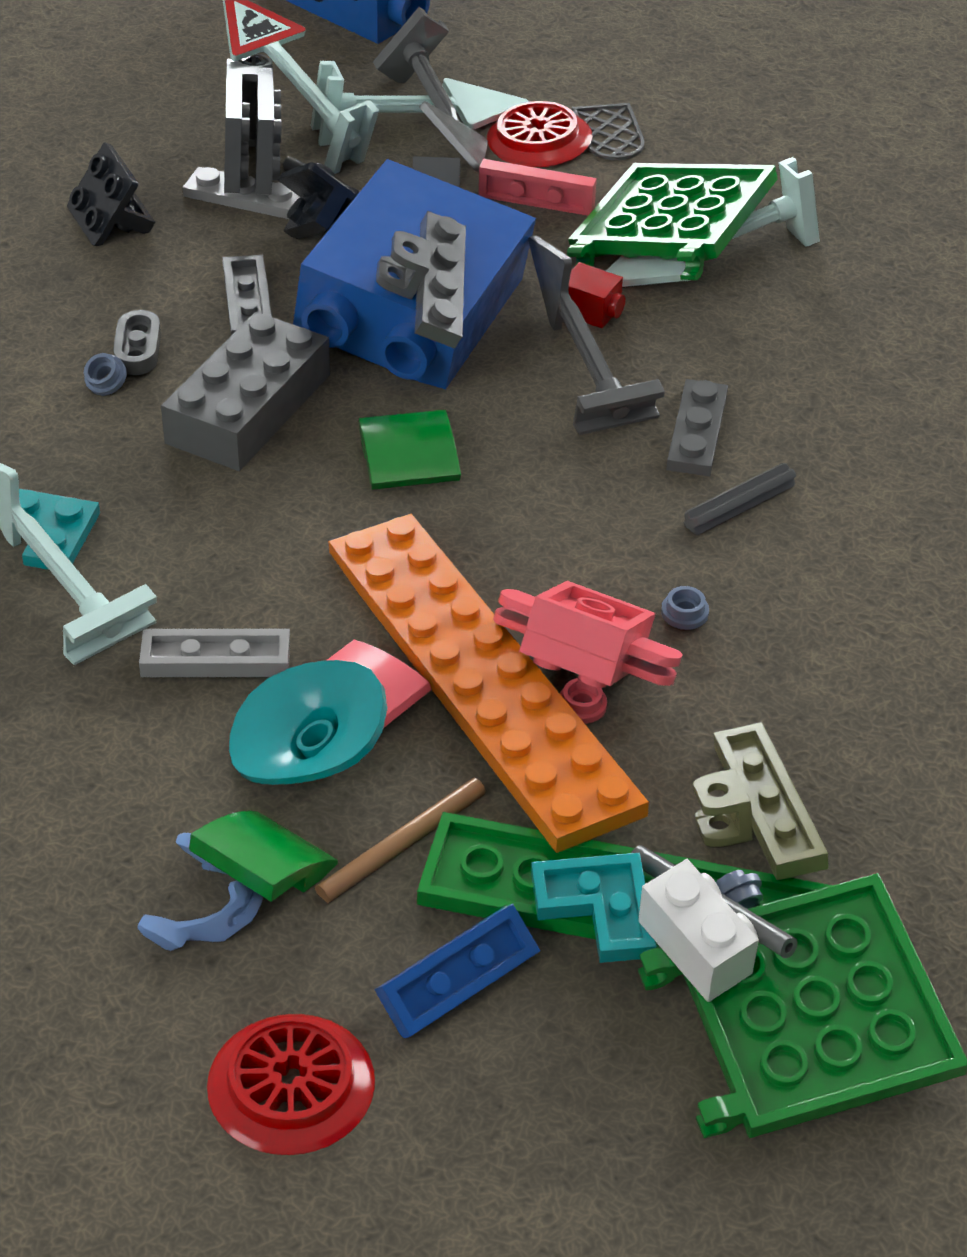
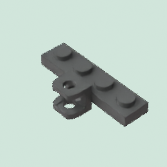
M427 211L420 223V237L404 231H396L391 239L392 248L390 256H381L377 263L376 282L384 289L411 300L417 291L415 334L455 349L463 336L466 226L458 223L453 218ZM403 246L410 248L413 252L409 253ZM388 272L395 273L400 279L393 278Z

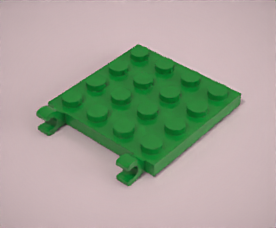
M633 163L569 237L570 247L567 250V256L576 257V265L580 262L592 267L594 266V258L605 254L623 255L626 258L639 256H659L661 259L677 258V261H685V269L680 275L681 280H698L703 272L704 261L718 258L778 180L775 165Z
M879 873L749 908L748 910L796 938L797 948L792 956L783 958L758 942L753 973L710 1002L703 998L684 975L731 1094L711 1097L698 1103L701 1115L696 1116V1121L703 1138L727 1133L735 1126L743 1123L750 1139L967 1074V1058ZM662 948L650 949L639 954L643 967L638 968V973L645 990L661 988L683 974Z

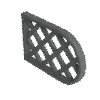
M630 103L572 107V111L576 116L582 115L587 117L584 120L586 123H589L591 120L602 123L597 129L589 126L592 131V138L596 134L608 137L602 143L592 139L591 143L597 145V147L594 149L590 144L587 148L590 153L607 160H626L639 155L643 151L644 136ZM610 109H620L617 113L610 111ZM627 110L630 118L623 116L621 114H623ZM584 111H595V112L590 115V114H588V113H585ZM601 112L612 115L607 121L596 116ZM616 118L627 121L622 127L611 122ZM633 124L636 132L627 128ZM606 126L618 129L612 135L601 131ZM622 132L633 135L628 141L617 136ZM637 138H639L640 145L634 144L633 142ZM612 140L623 143L618 149L607 144ZM628 146L637 149L631 153L623 151ZM602 148H605L607 150L612 151L613 153L609 155L601 153L599 151Z

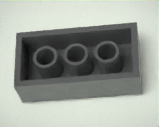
M255 312L161 405L165 444L240 472L329 377V337L272 318L269 315Z

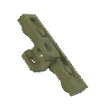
M763 723L714 732V749L725 771L704 775L693 782L694 794L702 808L695 813V821L704 844L710 847H722L753 840V829L776 880L828 869V852ZM714 790H723L724 796L714 797L709 793ZM714 821H723L729 826L724 829H715L710 824Z

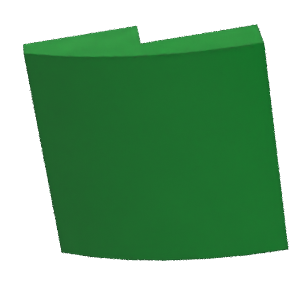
M446 410L359 418L364 458L367 461L372 490L460 480L459 460Z
M249 810L228 814L202 826L190 835L189 851L271 902L292 886L304 893L322 880L338 864L336 858L258 811Z

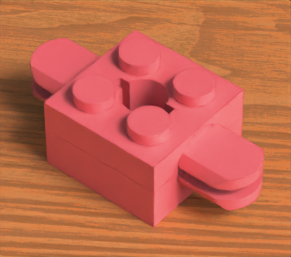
M565 581L535 597L513 589L501 591L498 602L503 607L496 609L493 620L496 624L524 634L519 652L534 657L533 662L536 665L556 671L561 670V668L579 674L578 680L582 683L598 688H604L607 685L611 686L628 674L661 686L674 684L677 672L671 667L679 666L682 653L679 650L648 639L656 613L570 581Z

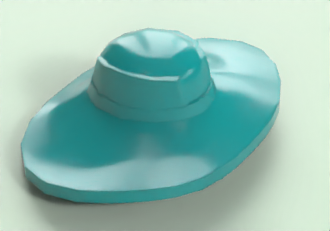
M342 660L305 663L288 668L267 678L248 695L236 713L229 741V753L233 766L243 778L251 782L271 785L314 781L348 769L357 764L373 749L383 731L388 709L385 688L371 669L356 662Z

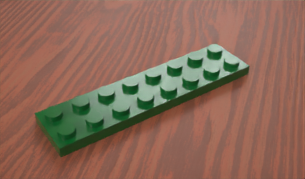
M442 812L417 889V905L487 918L504 906L513 903L523 922L528 927L596 940L592 915L537 920L531 864L537 861L628 854L634 848L588 840L556 853L537 829ZM654 852L674 865L688 859L701 874L707 873L715 882L724 875L736 870H743L744 874L756 873L762 882L759 889L763 895V900L757 906L833 886L791 877L776 880L774 874ZM643 871L645 884L655 879ZM655 941L656 948H661Z

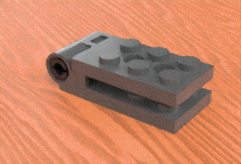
M254 54L238 61L227 59L224 193H240V179H248L249 147H256V194L272 195V180H278L280 177L282 131L281 89H273V60L263 54Z

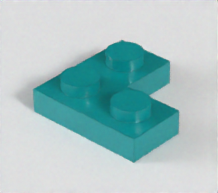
M19 489V502L23 510L38 522L73 564L100 514L99 502ZM27 545L22 554L23 565L48 569L32 548Z
M640 853L532 862L531 876L537 920L592 915L600 963L640 959L639 954L656 948L655 940L639 923L642 886L645 885Z

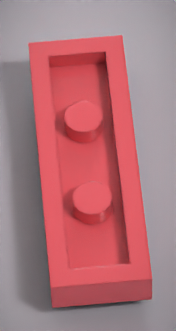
M483 159L479 167V195L488 199L588 216L595 208L597 178Z

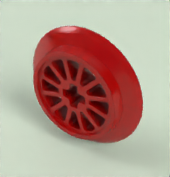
M533 101L518 104L506 110L489 128L487 140L492 152L508 163L528 167H547L570 161L582 154L591 143L592 131L589 125L583 119L576 116L568 107L554 102Z
M305 1014L272 1016L241 1029L217 1053L211 1065L207 1082L209 1104L213 1115L221 1127L238 1142L252 1149L277 1155H298L314 1152L344 1138L365 1116L370 1107L375 1089L374 1068L369 1054L362 1043L344 1027L330 1020ZM287 1042V1050L284 1052L280 1051L276 1043ZM294 1042H304L300 1050H294ZM316 1048H322V1050L314 1053ZM265 1051L268 1056H265L258 1052ZM289 1069H298L300 1076H296L292 1084L282 1082V1076H286ZM314 1096L324 1099V1101L318 1102ZM267 1099V1101H266V1103H265L264 1105H259V1104H258V1103H260V1102H262V1101H264V1100ZM283 1101L288 1102V1110L286 1112L277 1111ZM301 1101L306 1110L296 1112L295 1102Z

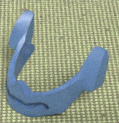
M181 833L177 836L176 843L186 853L201 862L203 869L224 873L189 851L191 833ZM236 880L229 884L230 901L221 911L205 918L178 922L145 914L138 924V930L146 938L165 950L170 951L182 947L187 940L223 942L253 920L262 903L263 896Z

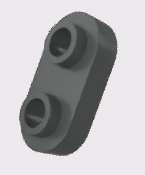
M134 310L123 314L119 318L113 353L125 364L128 375L145 374L156 367L161 340L159 317L150 311Z

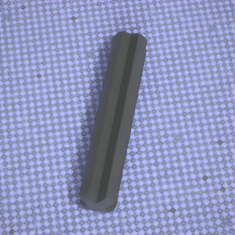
M781 463L687 510L684 514L685 521L683 523L692 533L696 535L701 534L792 488L795 485L794 478L796 473L794 469L789 468L787 463Z

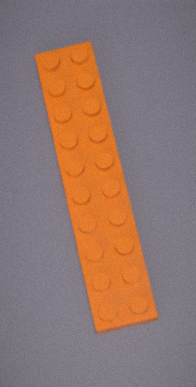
M412 514L397 517L328 541L329 553L358 594L419 674L429 682L432 691L556 853L648 817L649 801L527 654L519 652L521 646L504 626L494 622V613Z

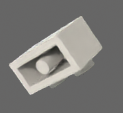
M685 859L642 886L639 923L707 1002H710L753 973L759 942L757 932L751 921L744 914H736L725 902L717 883L707 873L701 874L688 859Z

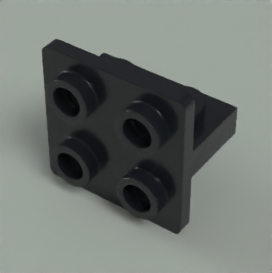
M106 142L102 144L98 153L91 158L88 170L79 185L72 190L67 204V208L93 246L103 245L114 226L128 233L135 230L146 234L150 233L156 223L135 194L139 185L138 181L114 147Z
M310 162L283 172L278 181L301 197L290 207L287 213V218L290 220L283 231L296 239L328 231L332 222H336L360 191L343 185L334 178L335 174L330 168L317 162Z

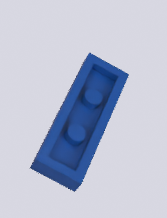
M512 903L499 909L374 990L403 1038H407L540 952V949Z

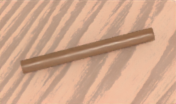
M477 778L470 779L316 885V893L327 903H330L436 829L442 812L457 814L485 795L483 784Z

